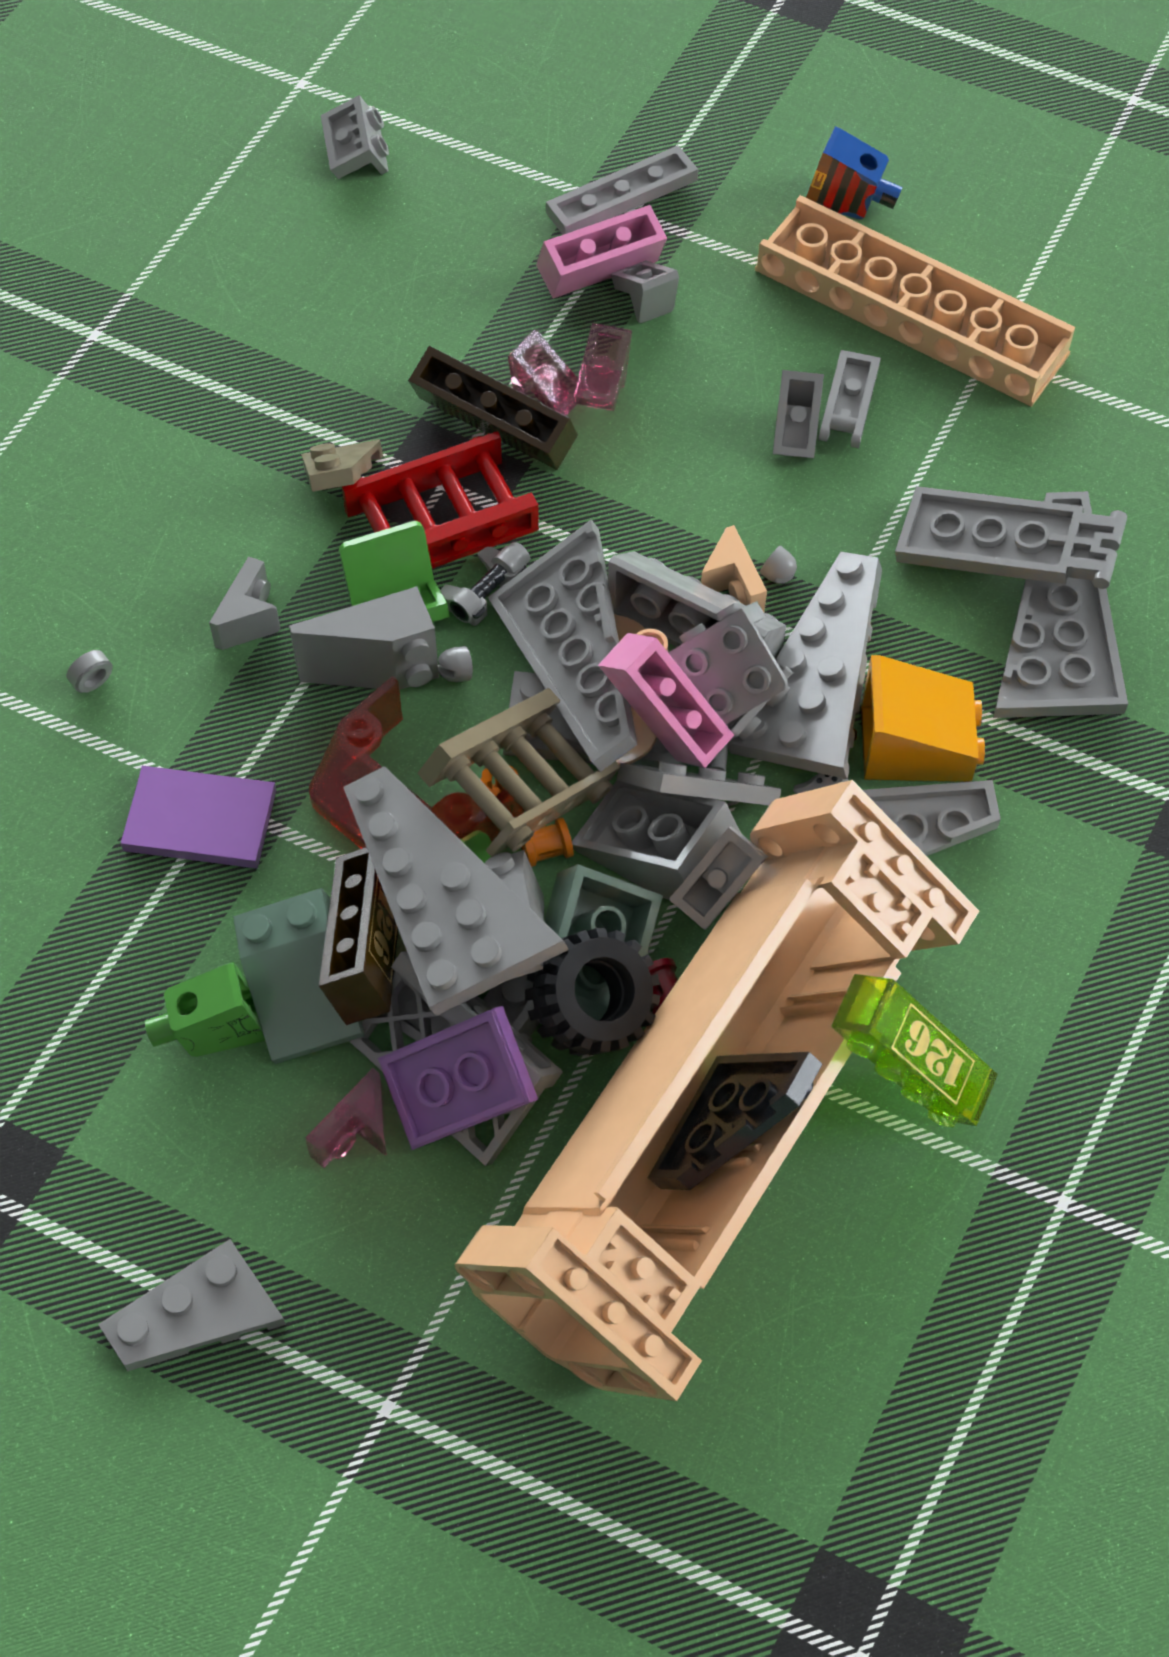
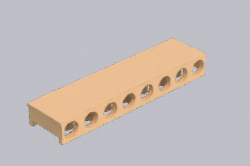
M801 195L796 200V207L768 240L763 239L759 243L758 262L755 266V271L1031 407L1070 355L1071 351H1069L1075 331L1074 326Z

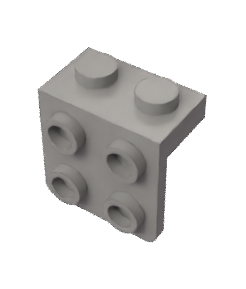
M740 601L729 605L716 614L719 619L718 623L708 629H705L702 623L679 636L683 644L669 652L725 724L784 691L788 684L784 673L755 626V623L766 617L757 601L745 607L742 606Z

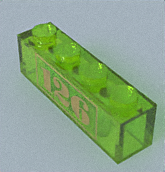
M854 974L831 1026L847 1040L846 1047L853 1053L869 1059L875 1065L874 1071L878 1075L898 1084L902 1088L901 1094L908 1100L921 1104L927 1109V1117L935 1123L950 1128L955 1127L956 1123L977 1127L998 1074L894 979Z

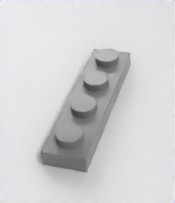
M677 145L547 201L546 214L564 235L613 218L698 181V168Z

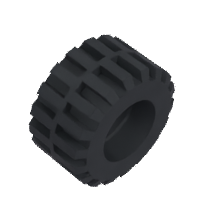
M606 928L584 930L561 938L569 950L543 962L542 970L527 975L526 979L534 982L533 988L525 990V1000H533L534 1009L527 1011L531 1021L539 1019L542 1025L536 1031L542 1038L551 1036L554 1038L551 1046L558 1050L569 1049V1054L581 1056L588 1054L590 1056L623 1049L629 1046L628 1042L637 1041L645 1034L641 1027L652 1025L656 1015L650 1012V1008L659 1006L660 995L653 994V986L660 985L658 974L650 975L648 967L654 963L649 955L641 957L638 954L642 946L636 940L624 942L625 934L617 930L609 933L606 932ZM583 965L597 970L604 977L609 988V1005L606 1013L599 1021L589 1017L580 1008L576 1000L575 980Z

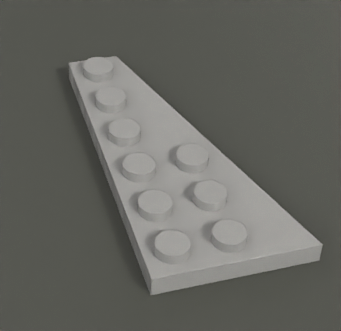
M1088 491L1046 493L1044 502L1084 506V513L1092 514ZM1067 578L1066 584L1025 579L993 718L1125 714L1128 700L1107 589L1096 588L1091 580Z
M591 519L491 594L488 599L545 689L550 688L561 700L557 708L591 762L601 772L638 744L631 705L598 666L619 643L600 532Z
M840 552L775 659L781 670L787 666L793 672L787 679V686L790 689L773 708L767 703L756 715L761 720V723L744 741L737 737L727 744L731 754L848 779L850 768L848 755L849 749L853 748L855 733L853 725L855 713L859 712L867 665L866 647L867 641H871L872 611L877 605L882 567L878 557Z
M385 766L343 787L428 1007L435 1016L569 950L565 942Z

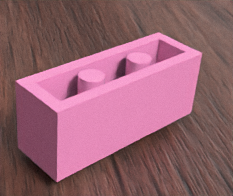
M651 205L544 241L536 265L552 298H556L612 278L611 273L640 262H657L667 237Z
M627 633L599 663L600 669L676 761L706 768L734 736L656 637Z

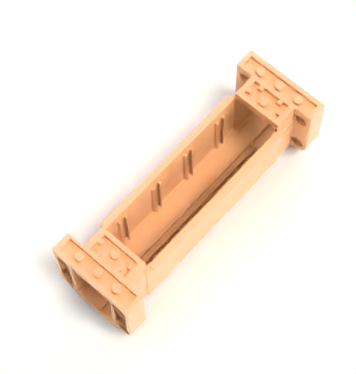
M853 780L778 798L771 802L750 833L751 842L768 857L754 872L741 893L735 895L655 1013L656 1017L652 1025L645 1028V1034L636 1041L524 1206L523 1214L515 1226H481L455 1263V1269L469 1283L473 1294L545 1357L567 1368L578 1378L597 1389L678 1401L702 1360L671 1332L698 1289L705 1288L901 975V972L895 967L900 959L907 958L909 953L914 950L960 944L979 913V910ZM810 1052L822 1063L813 1081L814 1085L811 1093L801 1102L798 1108L691 1190L660 1189L647 1178L717 1056Z

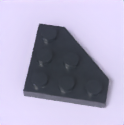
M810 1052L717 1056L647 1178L660 1189L691 1190L798 1108L801 1102L811 1093L814 1085L813 1081L822 1063Z

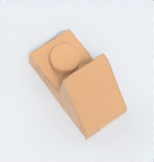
M735 526L726 527L702 571L701 583L717 592L729 589V594L746 606L757 601L762 611L765 612L767 590Z

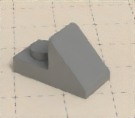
M643 261L611 273L614 288L630 294L638 323H644L673 311L679 282V275L676 269Z
M782 370L773 446L774 455L814 459L824 374Z
M248 556L211 618L209 624L216 648L224 650L274 634L280 630L277 608L273 604L266 602L271 584L267 580L263 561Z
M731 825L669 900L706 930L729 905L735 895L743 889L744 884L765 861L768 855Z

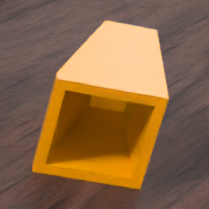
M871 655L861 702L864 780L972 782L976 766L983 765L985 758L984 738H977L976 727L981 726L982 702L981 700H974L973 682L881 655Z

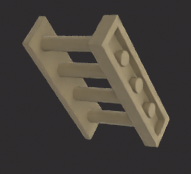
M550 688L439 744L417 773L429 787L446 778L450 782L456 780L501 832L486 849V852L491 857L508 847L513 852L517 851L532 838L535 831L588 800L592 804L600 801L613 788L609 781L621 768L615 761L600 772L598 770L594 772L551 724L553 719L550 714L561 700ZM530 734L533 738L538 736L579 782L568 787L525 739L526 735ZM502 748L506 752L511 750L553 797L542 802L498 754V751ZM474 763L479 767L484 765L523 808L525 813L514 818L470 769V766Z

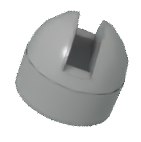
M778 546L762 566L760 574L776 584H785L793 578L797 570L796 559L782 546Z
M466 646L452 647L445 650L439 656L438 673L448 682L471 680L473 673L472 659Z

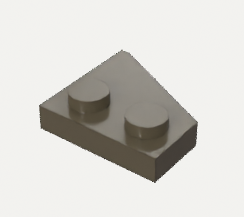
M378 439L336 448L331 443L320 444L311 447L309 453L301 454L311 490L315 492L355 484L363 473L372 468L371 460L381 459L383 452L381 441Z

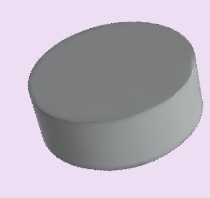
M93 650L76 659L69 667L66 677L76 691L81 693L90 692L100 687L109 678L113 666L102 651Z

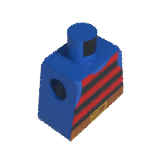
M835 126L822 153L806 198L839 214L863 219L872 201L894 209L903 187L882 179L889 161L887 155Z

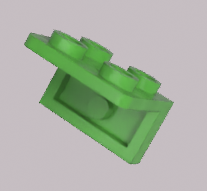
M412 521L346 541L340 545L339 554L351 607L418 587L433 623L450 617L448 604L434 581L425 530L420 522Z

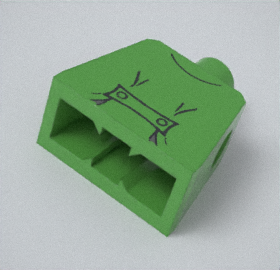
M234 962L167 988L164 992L167 1013L145 1020L146 1032L153 1047L178 1040L190 1056L194 1057L265 1041L248 982Z

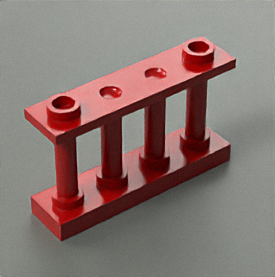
M498 431L485 436L474 437L468 442L368 477H361L355 484L342 486L344 507L348 518L364 512L374 533L391 528L380 506L404 499L414 520L420 522L425 530L432 569L480 552L486 547H494L539 530V508L532 492L514 497L497 465L502 464L501 436ZM481 471L498 504L475 511L458 479ZM442 485L459 518L436 525L420 492Z

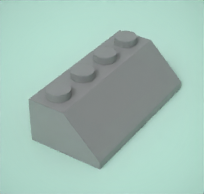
M635 551L613 555L609 560L608 583L614 614L635 620L645 629L661 631L666 635L668 643L676 647L683 644L679 636L701 623L705 629H708L719 622L716 616L718 612L739 601L731 595L721 594L703 585L694 577L684 576L666 567L655 558H647ZM764 613L766 617L755 623V626L776 659L783 648L786 625L779 622L774 616Z

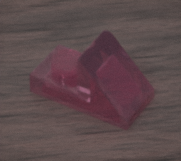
M592 323L573 395L574 404L610 411L615 410L619 390L624 388L626 383L632 330Z
M537 329L532 330L507 356L513 389L522 394L531 390L542 404L565 416L589 392Z
M374 1068L305 1137L310 1157L323 1168L334 1157L341 1159L350 1151L356 1141L355 1135L357 1133L382 1154L387 1155L383 1088L380 1073Z

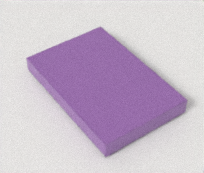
M142 765L121 840L122 849L126 852L258 869L277 791L275 782Z
M503 1006L488 1010L378 1058L412 1150L539 1100Z

